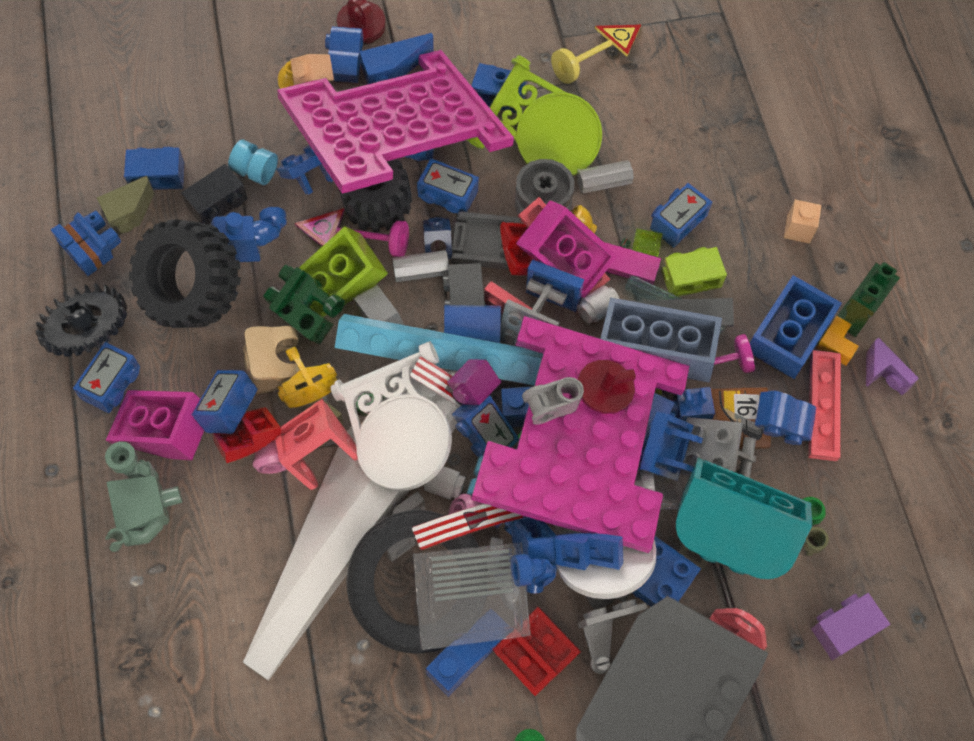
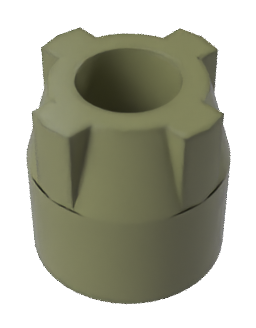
M812 527L802 546L806 551V555L812 556L814 553L821 552L828 545V534L820 527ZM808 539L814 540L816 547L811 545Z

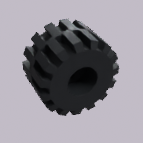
M398 159L386 161L393 170V180L343 194L339 190L346 215H348L353 225L358 223L359 229L366 231L368 227H371L372 232H380V228L386 227L388 231L396 221L405 220L404 214L409 215L412 194L406 169H403V165Z

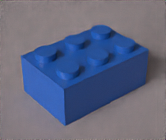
M793 275L750 341L753 356L795 379L842 303Z

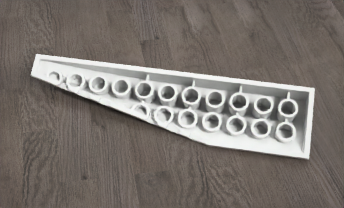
M441 368L452 376L457 372L455 370ZM402 372L395 374L389 378L387 383V388L389 392L394 393L399 389V385H397V389L394 390L389 383L390 380L394 377H399L402 379ZM412 378V383L417 393L433 402L445 414L452 433L457 424L452 413L459 407ZM362 415L359 416V421L361 425L366 418ZM351 426L347 432L356 443L353 428ZM338 446L245 656L244 664L269 681L346 577L350 558L360 539L376 523L391 516L393 509L400 504L409 490L394 491L376 484L364 473L359 461L353 460Z

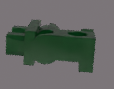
M882 262L881 265L878 263L874 264L837 315L852 324L847 332L855 338L869 318L873 317L900 279L899 276L895 275L897 270L887 263Z
M284 265L278 277L286 282L280 291L273 286L269 287L263 298L269 303L270 310L279 315L306 338L320 345L334 324L315 312L310 306L316 301L323 305L325 314L334 318L342 311L345 300L337 294L329 296L322 289V284L298 267L295 269Z

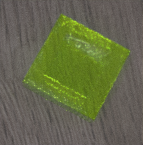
M636 228L632 250L658 257L663 234Z

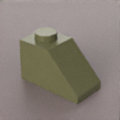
M145 176L97 197V200L111 228L119 235L141 225L153 199L154 191L149 179Z

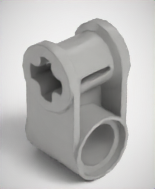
M566 377L545 385L534 386L526 390L522 398L524 402H528L532 411L533 424L539 425L575 412L580 404L584 389L579 380ZM562 393H568L572 395L574 398L568 399L564 397Z

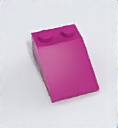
M551 200L516 243L535 261L584 279L582 298L589 294L618 256L572 212Z
M128 390L106 441L111 444L127 442L135 450L168 459L193 460L204 432L203 428L191 415L200 398L193 392Z

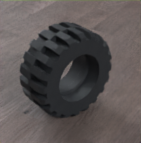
M172 219L155 224L153 229H148L142 235L143 241L139 240L134 248L136 253L130 259L132 272H129V280H132L133 286L130 287L132 294L138 298L136 303L141 310H146L145 315L150 320L156 321L158 325L164 327L197 328L208 326L210 323H216L222 318L221 314L228 313L232 307L230 302L235 301L238 295L236 287L237 285L240 286L241 277H238V270L241 268L239 260L235 259L237 252L233 245H228L230 240L224 233H221L213 225L205 224V222ZM185 251L191 256L195 267L194 285L186 298L180 293L175 277L178 260Z

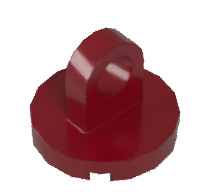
M349 0L337 14V27L362 29L363 43H373L385 32L386 18L384 12L377 4L370 1Z

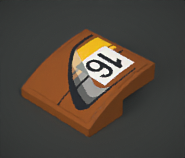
M767 387L711 389L715 410L712 420L743 423L739 449H743L744 437L757 439L755 449H768L771 447V436L763 434V430L755 426L760 392H767Z

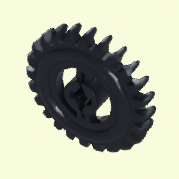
M97 283L94 284L95 290L93 292L85 284L84 294H80L78 289L74 287L75 295L73 298L63 292L64 303L54 298L53 301L57 308L51 309L49 306H45L49 316L46 317L43 314H39L43 324L36 322L38 329L35 333L40 345L47 352L57 356L63 354L64 357H70L73 353L75 356H80L83 351L90 353L94 347L99 349L102 347L103 342L108 343L111 341L110 336L117 335L119 333L118 328L123 327L125 323L127 304L122 294L118 293L115 288L110 290L106 284L103 286L104 291L102 292ZM91 310L100 311L102 315L94 316ZM65 328H72L75 334H67Z

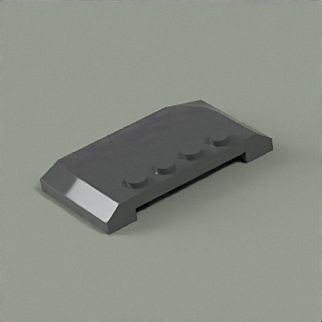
M667 595L661 601L638 615L577 726L576 741H723L762 670L768 652Z

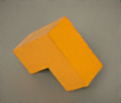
M836 316L816 349L825 352L841 353V364L847 366L859 347L844 338L852 324Z

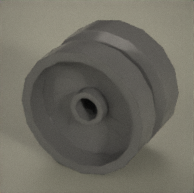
M539 159L525 165L520 170L516 180L515 209L517 214L519 215L538 197L546 205L551 200L571 211L574 194V178L571 171L562 163L551 159Z

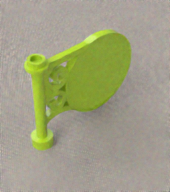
M520 55L512 58L511 63L514 67L492 102L490 109L496 116L500 109L505 106H509L517 112L516 118L510 120L507 117L512 116V112L505 110L502 114L503 121H500L514 137L526 164L539 159H551L562 163L571 171L572 176L577 175L578 170L586 169L593 163L601 147L602 126L596 111L581 97L567 93L529 71L530 62ZM530 81L551 93L537 99V89L533 85L528 84L522 88V95H526L527 91H531L532 96L529 99H523L519 96L518 90L523 82ZM520 106L527 107V108L525 109V111L523 112V114H522V108H521ZM518 124L517 132H516L515 129H514L513 127H511V126H515V125ZM478 137L467 139L469 143L483 150L485 147Z

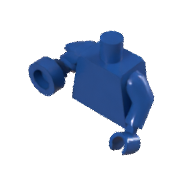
M268 207L261 210L259 213L260 220L254 221V218L251 216H241L239 213L232 212L227 216L214 217L211 225L217 227L221 233H224L229 238L230 242L228 245H233L237 252L235 255L236 260H239V262H259L261 260L260 246L271 243L279 237L281 229L287 224V218L284 209Z
M530 517L505 522L504 530L512 536L513 556L511 558V572L515 585L517 587L526 586V591L529 593L543 592L544 587L556 578L555 537L557 535L545 522ZM503 523L495 525V527L498 528Z

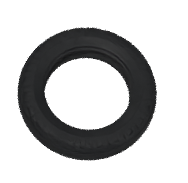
M409 510L388 516L376 523L364 534L350 558L346 585L352 612L361 627L374 640L390 649L412 654L429 653L443 649L457 637L471 629L484 607L487 595L456 599L452 608L440 619L425 625H408L390 617L382 609L376 598L374 574L382 555L395 543L406 538L415 537L412 530L414 526L445 516L443 514L427 510ZM470 533L440 543L452 555L482 552ZM484 556L456 558L455 560L464 561L484 558ZM486 562L458 565V567L486 565ZM486 568V569H478V570L460 571V574L476 573V572H485V571H487V568ZM488 575L461 578V581L488 578ZM488 582L460 585V588L488 585ZM488 588L461 591L458 595L488 591Z

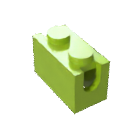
M701 247L685 254L673 253L665 257L666 267L661 269L670 298L722 288L727 276L717 247L709 249Z

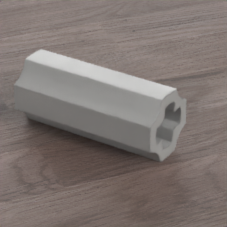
M628 160L581 169L577 173V182L582 194L633 184L634 179L633 169Z
M446 250L392 258L396 282L448 275L449 262Z

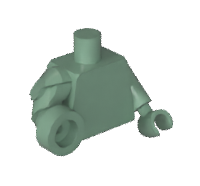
M116 442L105 453L106 463L112 471L124 473L129 479L107 482L116 528L111 529L105 539H115L118 541L111 543L109 549L112 552L119 551L123 544L125 546H135L150 543L163 529V526L170 522L167 507L183 503L179 486L163 490L159 482V474L152 464L141 459L138 462L137 452L131 444Z

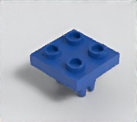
M310 145L303 148L305 153L298 156L293 154L280 161L282 165L276 168L281 178L292 180L296 178L304 193L308 195L313 193V190L304 173L319 166L326 180L333 182V179Z
M656 411L655 418L650 424V435L646 448H644L641 454L639 469L678 481L681 469L689 472L694 470V466L683 463L689 441L702 444L703 438L692 434L694 425L666 413Z
M656 536L654 537L656 544L655 568L649 579L640 588L632 592L636 598L641 599L650 607L667 595L679 601L701 570L700 567Z

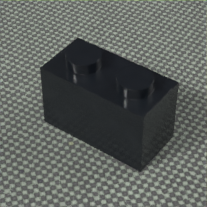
M223 164L181 192L186 207L199 222H205V224H211L214 217H222L230 210L240 207L248 199L244 184L226 164Z

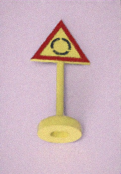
M641 24L595 26V29L608 41L577 57L570 50L564 48L553 52L551 64L556 76L563 83L570 84L574 82L580 74L579 62L612 45L627 57L641 28Z

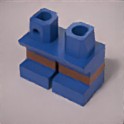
M96 210L85 217L78 212L71 223L64 227L58 224L51 229L58 244L87 277L114 258L111 250L121 243L118 234L111 227L100 235L97 233V231L106 226V223Z

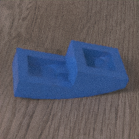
M573 533L557 535L555 537L556 565L586 570L592 564L619 570L624 564L622 536Z

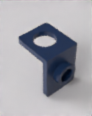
M435 217L423 220L425 253L433 252L430 248L433 241L442 240L446 244L445 250L448 260L451 259L450 219Z

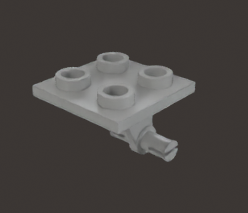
M531 278L526 289L541 296L532 310L509 299L506 301L500 324V340L508 345L516 346L524 316L558 326L559 322L540 314V311L547 299L563 305L567 294L553 289L551 284L547 283L544 285Z
M687 417L686 422L694 425L692 434L703 438L702 444L689 441L683 463L694 466L699 457L735 472L738 459L741 461L739 474L750 478L752 463L756 462L754 450L757 439L744 437L742 452L739 451L743 423ZM682 469L680 471V475L690 476L691 472Z
M633 599L612 606L614 612L607 613L605 607L583 614L584 620L578 622L577 625L579 629L583 628L592 658L590 662L591 669L595 673H605L610 667L613 619L648 609L646 603L637 605L636 600Z

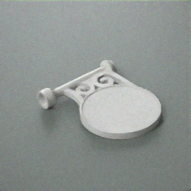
M431 341L419 345L418 353L344 384L341 380H336L335 384L331 386L335 400L337 402L342 400L346 403L357 443V457L362 470L376 484L389 490L407 491L426 484L440 472L450 453L452 435L445 414L433 402L417 393L410 376L411 370L419 357H423L433 364L439 363L437 352ZM402 372V379L394 377L389 383L394 390L397 389V385H399V389L394 393L389 392L387 388L389 378ZM372 393L375 397L374 402L370 406H366V403L370 402L372 398L367 394H362ZM358 397H360V399L358 400V407L362 412L368 414V416L363 421L362 425L360 424L358 413L356 410V402Z
M648 471L640 472V478L635 479L634 485L655 491L653 473ZM555 525L556 535L580 533L566 528L562 530V527ZM655 540L649 553L623 546L624 564L619 570L592 564L586 570L557 565V570L563 581L582 595L598 599L625 596L640 588L651 576L656 564Z

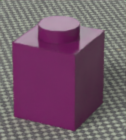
M469 359L447 383L453 390V396L457 401L462 404L480 405L501 381L487 360Z

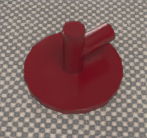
M596 360L588 363L579 373L577 380L581 382L584 389L581 399L584 404L594 411L602 414L618 413L625 410L634 397V380L636 379L634 369L626 370L620 364L610 360Z

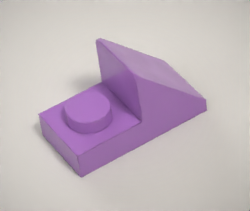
M880 338L876 339L866 352L867 387L880 376H883L892 389L897 390L903 395L919 379Z

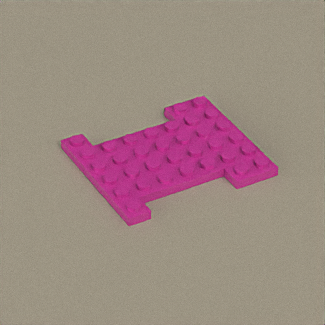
M442 50L419 55L418 64L424 71L340 92L334 90L327 78L277 89L279 101L342 194L393 180V170L386 161L478 137L486 149L492 152L513 146L514 137Z
M524 316L516 346L543 354L534 386L545 385L566 377L578 379L580 371L588 363L596 360H610L620 364L626 370L634 369L636 374L634 397L625 410L615 414H602L594 411L584 404L581 399L575 412L539 425L533 424V414L530 407H528L517 449L490 441L487 442L471 500L580 533L622 536L623 546L649 553L653 547L663 494L634 485L655 388L682 395L685 391L690 366ZM562 393V395L568 399L574 398L572 395L568 393Z

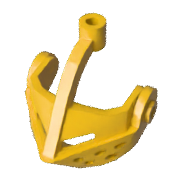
M296 346L285 351L290 362L294 361L299 368V371L293 377L277 386L278 396L288 408L312 403L332 392L331 386L337 380V373L330 363L305 368ZM321 374L322 379L313 383L312 378ZM303 382L307 383V387L296 390V385Z

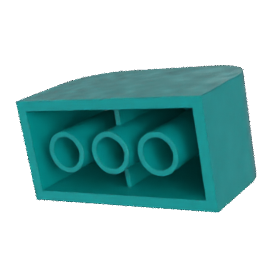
M699 457L681 495L676 519L677 535L688 549L700 554L708 562H719L728 566L730 570L737 574L744 575L746 573L760 579H774L787 573L793 567L812 528L810 502Z

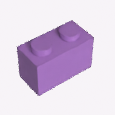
M869 593L860 598L857 594H854L841 602L843 608L834 613L832 608L816 617L819 623L811 628V630L832 661L891 625Z

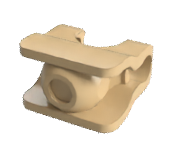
M257 326L246 329L244 333L245 345L243 346L244 363L247 375L258 388L256 394L278 390L277 386L288 381L299 371L296 364L282 362L277 357L279 352L293 348L298 344V331L292 326Z

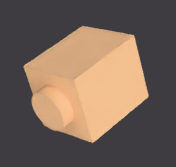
M306 54L290 59L294 85L327 78L329 82L334 80L331 59L328 54Z
M795 199L787 215L784 238L810 244L818 229L821 205Z

